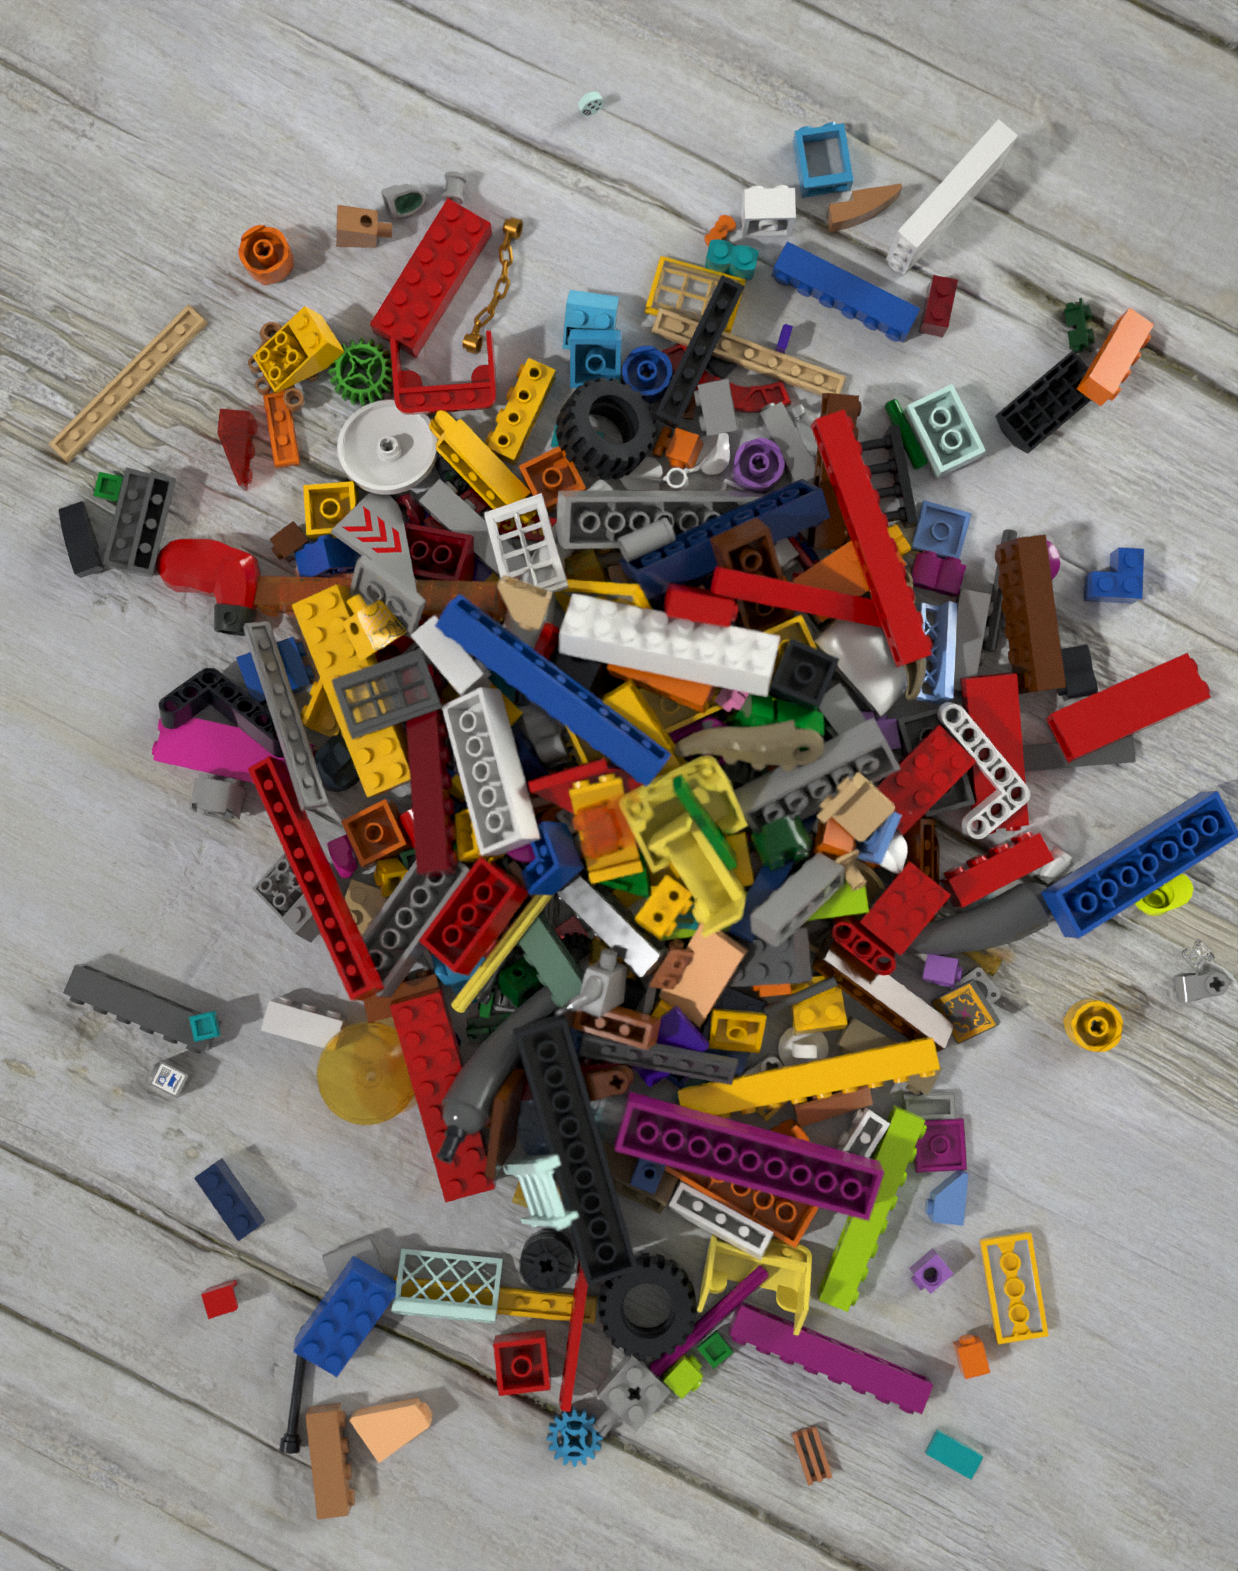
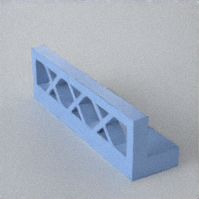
M948 601L941 606L921 602L918 604V611H920L923 617L924 625L922 627L925 635L928 633L934 641V646L931 650L932 655L928 656V659L933 664V668L930 673L926 670L924 681H927L932 689L931 695L922 693L921 688L915 700L941 705L953 699L957 603ZM926 611L935 613V623L932 626L926 619Z

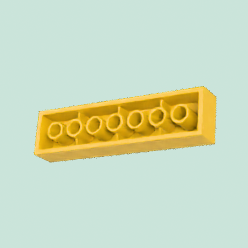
M336 584L292 604V607L366 796H379L410 783L408 739L402 723L353 740L351 738L333 687L332 679L378 664L374 653L361 661L358 658L343 625L345 620L354 615L346 602L352 596L349 594L348 586ZM384 677L371 681L375 695L389 691ZM366 683L345 690L350 704L370 697ZM391 696L378 700L382 714L396 709ZM372 702L352 709L356 723L377 716Z

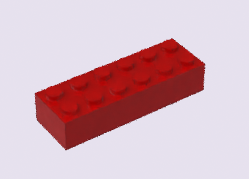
M447 198L371 321L370 326L374 334L389 343L390 338L395 337L401 350L417 358L493 234L491 223Z

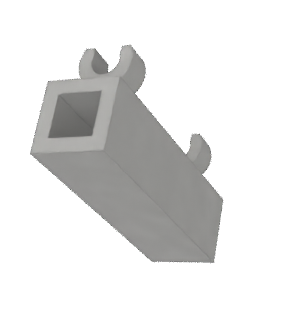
M782 402L776 405L770 403L761 409V413H759L758 422L767 439L779 446L784 458V471L790 483L804 479L813 484L815 464L793 422L805 417L806 411L802 404L788 412Z

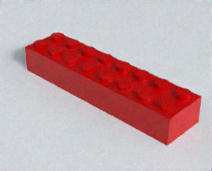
M442 986L392 1000L390 1010L445 1203L495 1189L496 1177L492 1179L486 1177L485 1174L488 1148L482 1129L466 1136L464 1142L460 1143L451 1164L445 1163L436 1157L446 1137L444 1133L447 1128L443 1119L444 1106L442 1105V1100L458 1072L464 1066Z

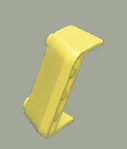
M687 811L653 835L648 846L650 851L654 850L658 856L662 855L664 858H670L695 899V908L692 909V912L697 922L704 924L701 932L703 938L742 918L746 901V892L733 869L727 870Z
M712 1234L701 1278L697 1312L702 1313L708 1293L717 1294L723 1292L726 1288L727 1280L740 1283L754 1269L762 1265L768 1271L769 1278L759 1287L776 1291V1302L779 1307L795 1313L793 1334L799 1335L809 1310L812 1254L810 1250L800 1244L794 1248L782 1240L772 1238L760 1261Z

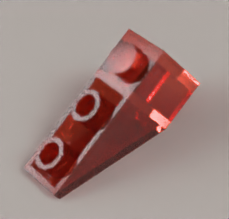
M220 409L217 434L237 484L243 491H247L248 484H251L253 477L250 461L255 457V445L252 442L253 435H256L258 431V422L250 411Z

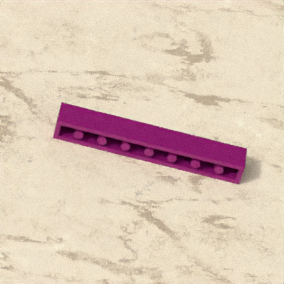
M743 1301L736 1307L728 1327L732 1340L741 1345L749 1343L756 1346L755 1349L763 1354L770 1355V1353L779 1355V1359L787 1364L794 1365V1362L803 1365V1369L809 1373L818 1375V1372L827 1375V1379L841 1385L844 1382L852 1385L851 1389L864 1395L866 1392L875 1395L878 1401L885 1404H890V1402L898 1404L902 1411L913 1414L914 1411L923 1414L933 1388L931 1380L926 1376L802 1326L799 1335H794V1322Z

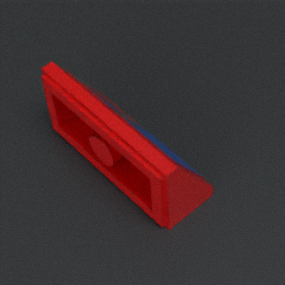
M801 532L796 537L787 538L798 552L797 560L804 569H810L821 561L813 548L807 546V540Z

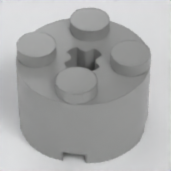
M200 773L199 778L195 779L189 810L197 813L198 808L204 810L203 815L227 820H232L233 816L236 820H240L246 792L240 781L232 778H225L224 781L215 780L213 775Z

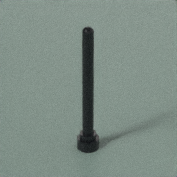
M299 1355L296 1358L287 1433H284V1437L281 1438L279 1451L288 1454L299 1453L301 1447V1439H299L297 1430L307 1360Z

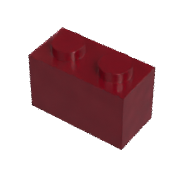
M933 275L926 293L919 333L938 337L944 336L949 327L958 283L957 279Z

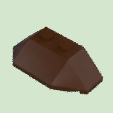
M919 819L902 835L907 844V856L903 869L911 862L939 885L940 845L935 829V820ZM894 873L893 881L897 878L899 874ZM935 915L929 922L935 921Z

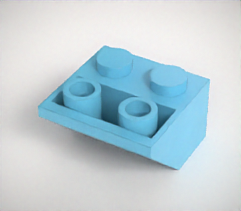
M570 290L566 302L562 349L570 350V329L615 330L619 296Z

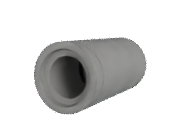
M662 518L617 540L625 560L630 562L673 543L676 539L669 521L666 518Z

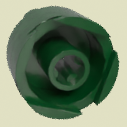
M795 815V820H791L790 816L776 819L762 826L763 832L758 836L756 831L751 835L764 867H769L771 872L785 866L784 862L793 858L795 862L809 856L808 850L812 847V842L799 815Z

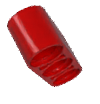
M852 915L834 917L832 936L837 943L879 975H889L895 970L896 954L892 948ZM846 925L850 929L844 932L840 931L838 927ZM861 941H867L870 943V945L867 947H861L858 945V943ZM880 957H888L890 959L885 963L878 961Z

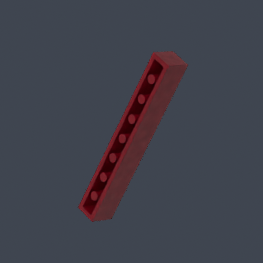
M428 665L441 706L446 704L444 697H442V688L445 685L444 676L436 667ZM418 667L403 670L404 685L422 679ZM424 684L404 691L408 704L428 698ZM441 708L406 721L417 874L425 878L456 874L455 866L458 865V855L453 846V840L456 839V829L451 820V814H454V803L449 793V789L452 788V778L450 773H448L447 763H450V752L446 747L445 738L448 737V728L446 722H444L443 709Z

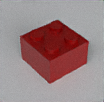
M546 1329L495 1335L493 1349L498 1396L551 1389L552 1380Z

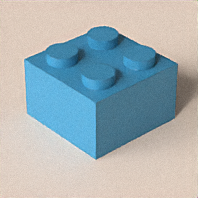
M570 329V388H577L579 385H583L584 382L590 379L595 381L597 378H606L607 381L611 378L617 379L620 383L621 330Z

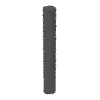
M834 976L771 1003L763 1007V1010L768 1017L834 988L838 984Z

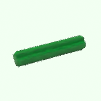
M898 400L888 401L885 404L886 412L892 424L899 425L903 446L915 469L924 467L927 464V459Z

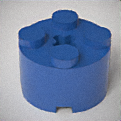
M653 346L635 348L629 353L623 363L622 384L627 383L631 385V389L635 392L638 390L643 395V401H647L649 404L657 402L664 397L672 380V364L669 357ZM648 372V375L651 377L646 378L643 373Z

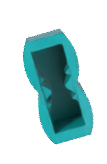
M711 240L706 256L705 268L743 278L746 281L753 280L759 252L750 246H734L725 240Z

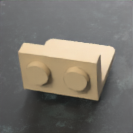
M858 771L851 779L847 776L836 787L839 791L833 797L829 794L819 804L822 809L817 817L824 824L833 817L857 841L862 842L894 812L895 805Z

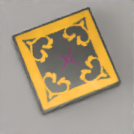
M974 979L930 1001L937 1012L944 1014L949 1021L955 1024L951 1035L957 1044L982 1034L1001 1023Z

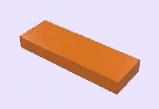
M286 391L263 395L276 469L301 465L292 411L286 408L283 400V395Z

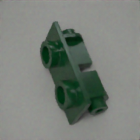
M1082 297L1079 298V305H1076V302H1070L1066 304V309H1064L1067 328L1077 327L1075 330L1067 331L1069 348L1074 350L1076 354L1083 352L1085 347H1087L1089 352H1092L1091 344L1095 343L1093 328L1089 329L1088 320L1092 319L1090 305H1085Z
M513 1012L489 1015V1018H466L467 1038H469V1044L483 1042Z

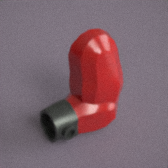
M182 538L170 541L163 547L158 554L156 564L157 571L165 585L175 592L201 593L206 596L215 597L217 604L214 605V631L229 635L246 636L243 627L245 623H254L257 613L256 607L260 596L261 573L258 559L247 552L210 539Z

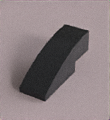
M80 501L58 509L62 533L74 574L82 578L104 570L97 550L99 546L84 502Z

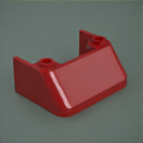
M486 331L488 365H480L473 370L471 375L472 383L423 386L422 379L417 372L401 370L400 346L395 337L390 338L394 401L397 409L405 415L437 413L440 410L458 412L491 408L496 401V365L494 340L491 331Z

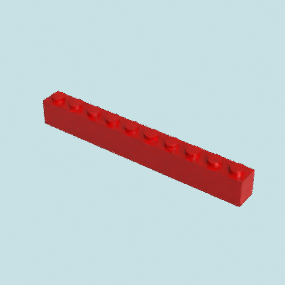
M845 409L817 418L810 426L895 665L898 668L932 655V642L929 636L924 633L922 627L924 621L920 611H916L913 602L915 601L914 592L906 583L905 567L902 562H899L896 555L897 544L894 538H890L887 529L889 527L888 519L884 513H881L879 494L871 485L870 469L868 465H864L861 457L863 454L862 446L858 440H855L852 432L854 430L853 421L850 416L846 415Z
M268 756L249 767V773L350 1001H364L381 992L385 987L306 811H301L293 782L284 762Z

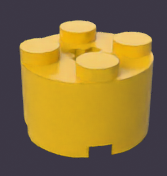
M1095 999L1080 1000L1069 1008L1063 1019L1068 1038L1073 1044L1082 1049L1092 1052H1106L1114 1048L1121 1040L1122 1016L1114 1006ZM1092 1021H1096V1023L1094 1024L1096 1028L1095 1030L1091 1029Z

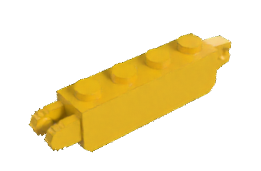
M437 411L435 419H432L428 425L429 429L439 439L436 442V450L493 510L527 498L531 492L461 418L456 422L448 412ZM537 510L519 515L520 521L527 524L538 513Z

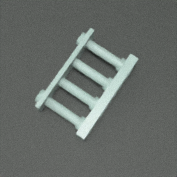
M526 1155L503 1165L505 1175L518 1177L530 1212L529 1216L521 1219L522 1224H528L532 1227H556V1230H560L570 1226V1220L578 1218L577 1212L564 1211L552 1176L554 1173L553 1168L561 1165L558 1155Z

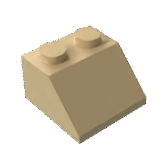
M503 575L497 587L513 620L519 622L518 626L523 629L533 631L536 628L539 630L553 592Z

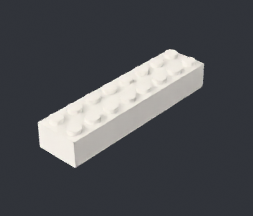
M573 594L560 631L559 653L767 697L780 636L733 626L727 628L668 617L665 612L646 608L643 610L636 606Z

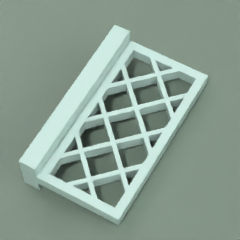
M401 1249L396 1295L392 1304V1312L400 1315L496 1324L503 1259ZM406 1256H416L422 1262V1265L411 1274L405 1267ZM422 1257H427V1258H430V1259H428V1260L425 1262V1261L422 1259ZM436 1258L443 1259L448 1266L437 1276L428 1267ZM447 1260H456V1261L453 1262V1263L450 1265V1263H449ZM461 1261H467L473 1270L461 1279L453 1267ZM472 1262H477L481 1264L475 1267V1265ZM485 1264H496V1275L489 1281H486L479 1272V1269ZM426 1268L434 1279L421 1288L413 1277ZM451 1270L459 1282L447 1291L439 1279ZM404 1271H405L406 1274L408 1275V1277H406V1278L403 1280V1275H404ZM474 1273H477L484 1282V1285L472 1293L464 1282ZM411 1279L419 1291L412 1297H401L402 1286ZM495 1280V1285H494V1290H493L492 1287L490 1286V1284ZM437 1282L444 1291V1294L437 1300H431L424 1291ZM461 1284L470 1295L462 1303L455 1302L450 1295ZM486 1287L493 1294L492 1306L481 1305L475 1297ZM420 1294H422V1295L425 1297V1299H421V1298H417V1297H418ZM445 1297H448V1298L450 1299V1301H442V1300H443ZM473 1299L476 1302V1304H470L468 1302Z

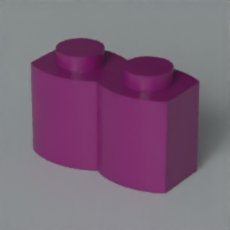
M923 550L922 553H917L914 558L910 573L913 579V586L957 597L966 565L961 564V560L958 558L947 557L945 560L938 558L935 552Z

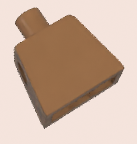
M337 205L336 247L375 248L377 237L392 238V223L378 222V211Z

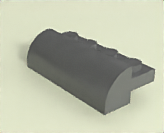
M126 467L103 559V566L127 571L130 574L153 577L176 478Z

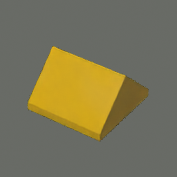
M712 1008L709 1033L710 1045L708 1048L760 1053L766 1015L762 1012Z

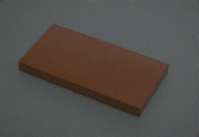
M518 1067L514 1069L494 1098L485 1171L486 1177L495 1179L516 1144L525 1075L524 1069Z

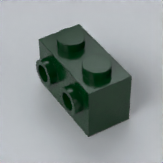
M524 956L515 964L503 968L499 973L498 989L517 1008L544 985L537 977L539 972L535 966H531Z

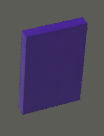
M677 1005L658 1017L661 1018L657 1044L699 1052L708 1049L709 1042ZM632 1066L649 1087H652L671 1074Z

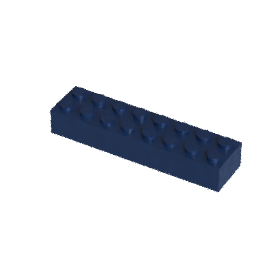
M800 479L675 535V542L630 562H627L625 558L619 560L628 584L639 585L647 601H654L667 592L669 583L685 585V583L693 579H703L709 572L715 570L718 565L710 538L757 517L769 527L774 546L777 544V541L784 538L798 536L800 531L808 527H818L824 520L831 518L823 490L804 479Z

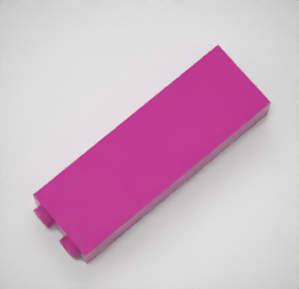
M193 717L176 729H168L161 724V718L159 719L158 731H160L158 741H155L152 747L154 761L254 783L248 768L270 756L282 760L290 776L285 757L279 758L272 755L238 727ZM310 744L313 757H315L317 746Z

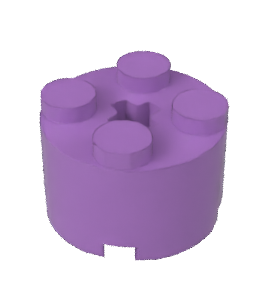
M755 438L743 443L736 452L732 466L734 481L746 491H754L759 494H766L778 484L785 466L779 446L766 438ZM757 463L762 464L759 470L755 469Z

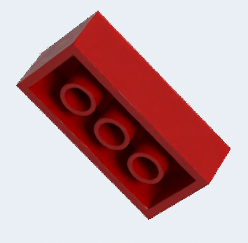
M940 725L934 727L898 763L901 768L900 770L884 777L875 786L895 805L894 812L902 815L895 830L900 835H904L976 762Z
M1030 831L1021 832L1010 838L1011 843H1000L988 849L990 854L986 856L985 854L977 855L966 861L967 866H956L944 872L945 877L939 881L944 890L951 894L949 900L952 906L965 907L1054 861L1040 833H1031Z
M480 856L421 936L419 942L454 973L469 976L528 896V890L495 861Z

